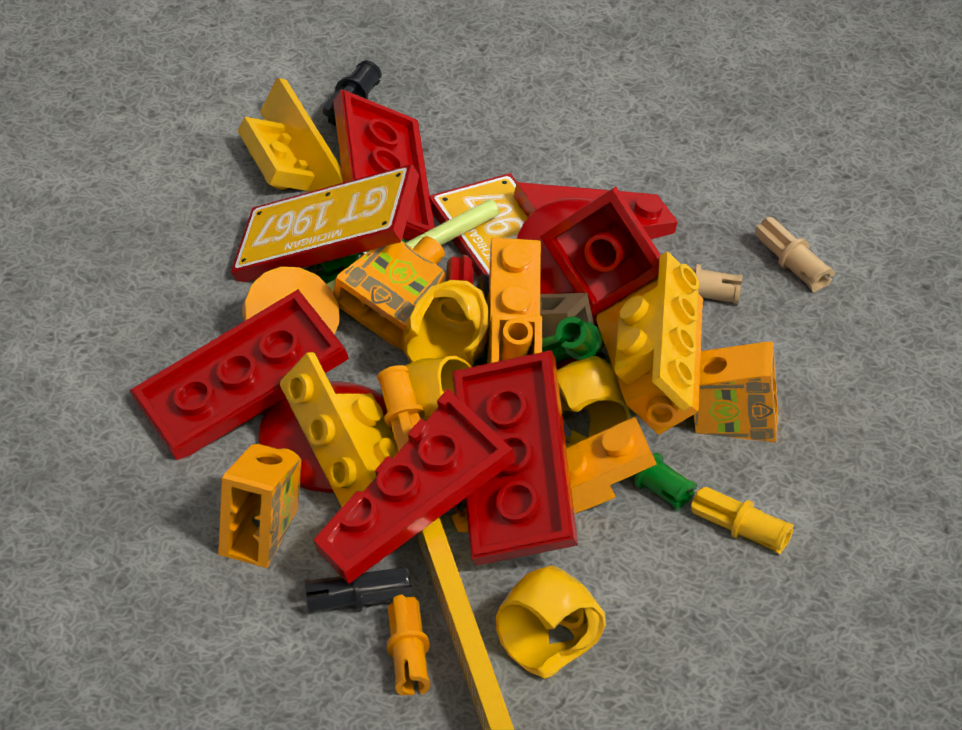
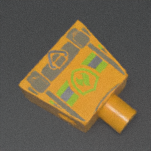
M425 236L414 248L401 241L400 243L370 250L336 277L333 294L339 304V308L391 345L404 351V333L408 328L407 322L417 301L431 286L444 282L446 274L442 268L437 266L445 256L444 249L435 239Z
M760 342L701 351L699 410L694 414L695 431L697 434L776 443L778 395L773 342Z
M252 444L223 475L218 555L268 568L298 511L301 458L295 452L285 448L276 449L261 444ZM255 514L254 519L260 520L259 527H256L252 522Z

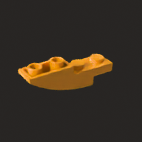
M491 239L489 293L487 298L489 309L487 364L542 352V316H540L541 241Z
M636 416L566 448L574 514L616 498L611 486L612 484L657 464ZM457 504L455 505L457 514L451 515L458 532H468L466 508L461 512Z

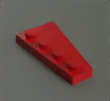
M449 388L437 400L438 408L426 421L420 419L408 432L409 440L393 458L387 456L376 468V478L363 492L356 491L313 539L317 552L348 584L515 462L513 449Z

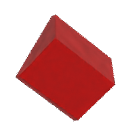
M617 187L604 193L540 236L577 293H587L592 317L659 276L661 254Z

